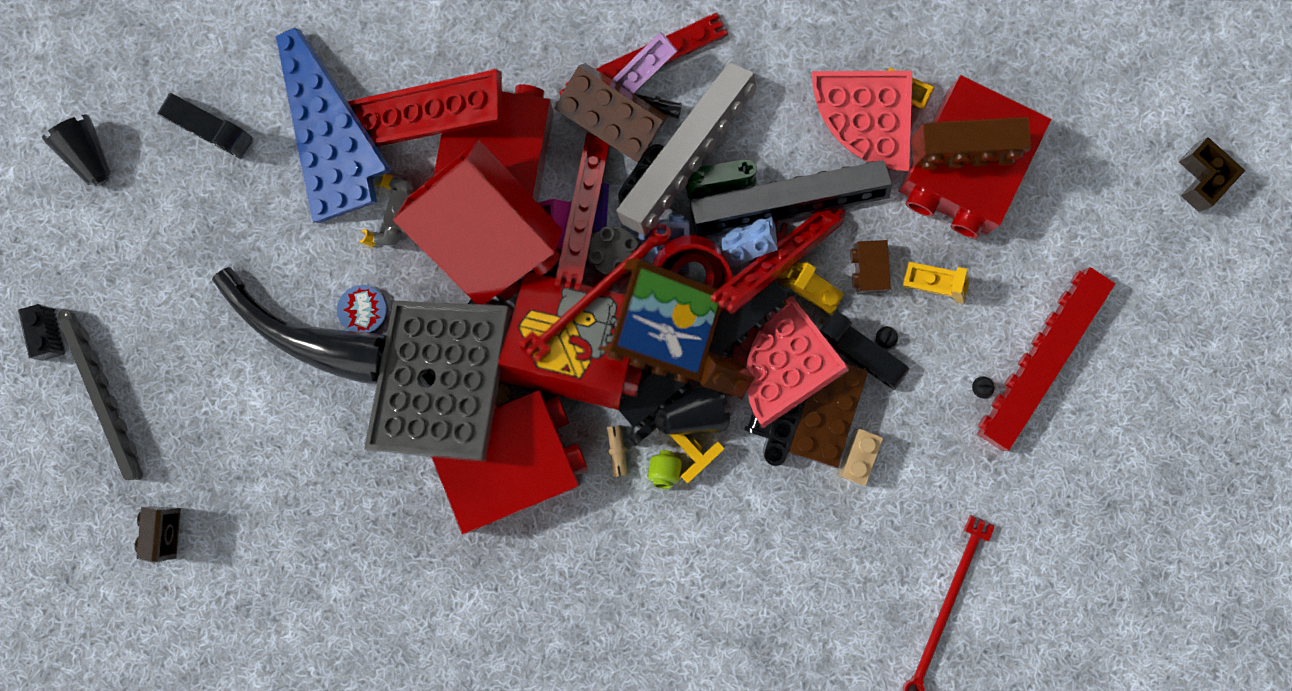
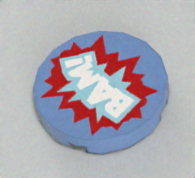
M357 285L349 288L340 297L337 304V315L340 323L348 331L373 333V331H376L384 324L388 315V305L384 296L377 289L367 285Z

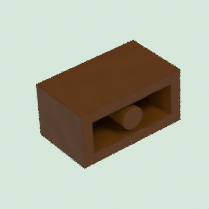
M888 240L857 241L854 248L850 249V261L855 263V273H852V287L856 288L857 294L887 293L891 290Z
M708 351L699 382L704 387L743 398L755 377L741 362Z

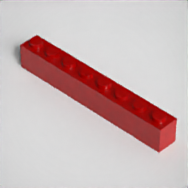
M1091 267L1077 271L1070 281L1073 284L1072 287L1060 296L1057 301L1060 305L1056 312L1052 311L1044 321V324L1047 326L1042 333L1038 332L1031 341L1033 345L1029 354L1027 352L1024 353L1018 362L1020 368L1016 374L1012 373L1004 384L1007 387L1002 395L998 394L991 404L993 410L989 416L985 415L978 424L980 430L977 435L1001 451H1009L1116 284Z

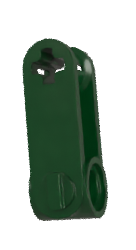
M749 159L701 166L696 172H693L685 186L688 199H693L701 195L708 196L726 190L733 191L747 186H756L755 175L757 173V166Z

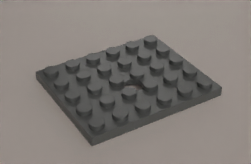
M393 301L364 449L377 452L485 462L501 374V367L498 365V361L509 328L512 309L508 306ZM429 369H432L436 374V380L432 386L424 388L420 385V377L427 373Z

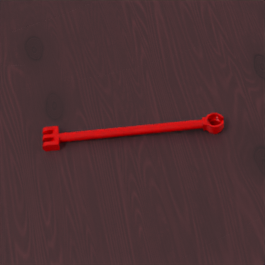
M658 223L651 230V235L640 247L538 337L531 331L521 340L519 345L524 349L532 342L533 344L526 352L531 356L537 350H540L535 355L534 360L537 363L543 360L551 352V348L547 343L628 271L624 269L627 259H641L654 247L666 245L671 236L670 228L666 227V224ZM657 230H663L665 234H658Z
M969 516L963 531L971 534L915 674L904 683L903 691H908L911 685L916 686V691H925L923 686L925 675L979 541L982 539L989 542L995 527L993 524L989 523L984 532L982 530L985 521L979 519L975 528L973 525L976 517Z

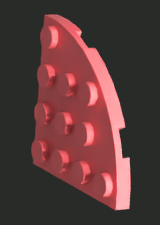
M812 71V86L818 111L825 125L837 141L849 152L866 162L884 160L887 169L909 171L912 71Z
M793 296L785 300L787 305L777 314L774 311L769 316L770 320L762 331H758L748 356L746 368L755 377L748 388L749 402L762 428L849 371L845 363Z

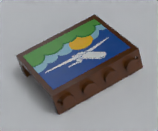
M627 259L624 269L632 272L623 305L610 346H600L599 350L608 352L607 357L622 362L623 358L631 360L630 365L637 368L645 369L646 366L652 367V373L667 377L668 373L675 375L673 380L685 384H688L689 380L699 382L722 308L719 306V303L711 301V297L717 289L643 260Z

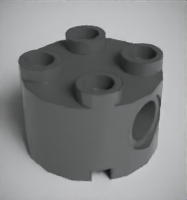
M615 226L603 227L590 241L588 251L591 265L596 273L605 278L638 248V245L633 235L624 228ZM627 271L620 278H624L625 276L630 275L632 272Z

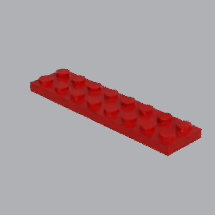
M493 69L347 102L375 145L379 147L503 122L502 72L498 69Z

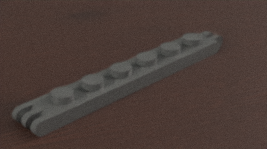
M61 310L58 314L60 327L121 474L125 480H139L142 478L143 473L135 456L137 449L134 443L129 441L127 437V425L122 418H119L116 410L118 409V403L109 394L107 389L109 385L108 379L100 372L97 365L99 358L89 346L90 336L86 329L78 322L73 312Z

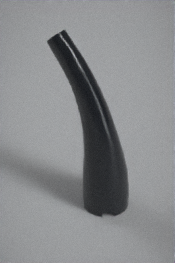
M231 267L224 268L213 276L212 281L232 308L257 333L282 351L327 373L361 383L377 385L386 335L290 324L261 306L245 289V284Z

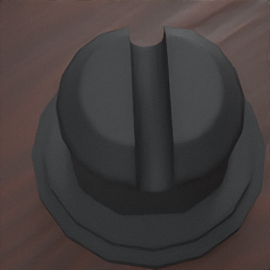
M882 327L876 333V342L882 348H891L898 341L897 332L892 327Z
M982 376L974 380L972 391L977 397L982 399L988 398L994 393V383L990 378Z

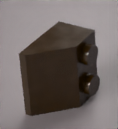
M141 507V512H139L137 517L139 535L135 541L136 559L157 563L177 558L181 508Z

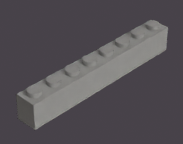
M730 62L726 65L616 210L621 224L644 236L656 227L660 216L671 207L675 196L685 188L690 176L700 168L702 160L714 149L716 141L727 132L731 121L741 113L743 105L755 94L757 86L753 72Z

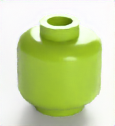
M661 450L659 454L653 455L649 460L647 475L649 481L656 488L672 489L673 485L678 484L680 481L682 462L674 456V452Z

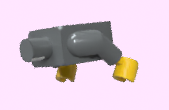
M386 173L382 175L380 183L376 182L377 186L392 189L380 233L375 234L367 229H363L361 233L365 234L363 240H359L360 243L371 248L375 245H396L399 240L404 241L406 235L393 221V218L406 198L414 192V186L409 181Z

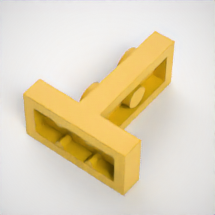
M796 262L776 278L775 281L781 287L792 289L827 314H830L837 308L844 296V293L814 273L816 268L809 263Z
M909 262L903 287L952 297L954 302L964 304L970 277L966 268L957 267V270L953 271Z
M684 434L670 435L694 461L681 474V478L687 484L724 450L723 446L717 441L702 455L699 452L702 447L693 437L688 440Z

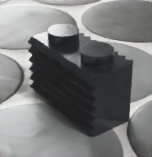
M36 304L18 310L29 359L43 361L65 354V351H63L64 346H62L63 342L61 341L62 337H60L61 332H59L60 328L57 327L59 323L56 322L58 318L55 317L56 313H54L56 309Z

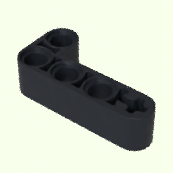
M170 92L157 112L164 119L190 133L193 132L194 135L211 144L213 143L215 146L235 155L239 159L243 157L253 140L252 136L237 125L225 119L223 121Z
M833 310L818 329L832 348L842 355L845 353L846 358L862 369L865 367V370L887 387L896 390L909 372V367L851 326L852 321L848 317Z

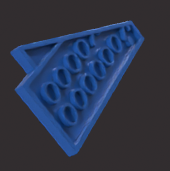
M292 28L276 35L312 222L321 223L377 203L373 178L391 172L390 166L302 31Z

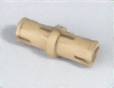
M623 425L615 426V431L613 426L606 427L610 446L608 455H611L612 476L619 477L620 471L621 476L629 475L625 455L628 451L627 447H624Z

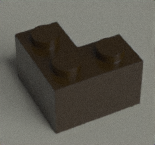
M1207 137L1193 145L1179 161L1184 168L1197 178L1181 197L1198 212L1214 206L1246 170Z

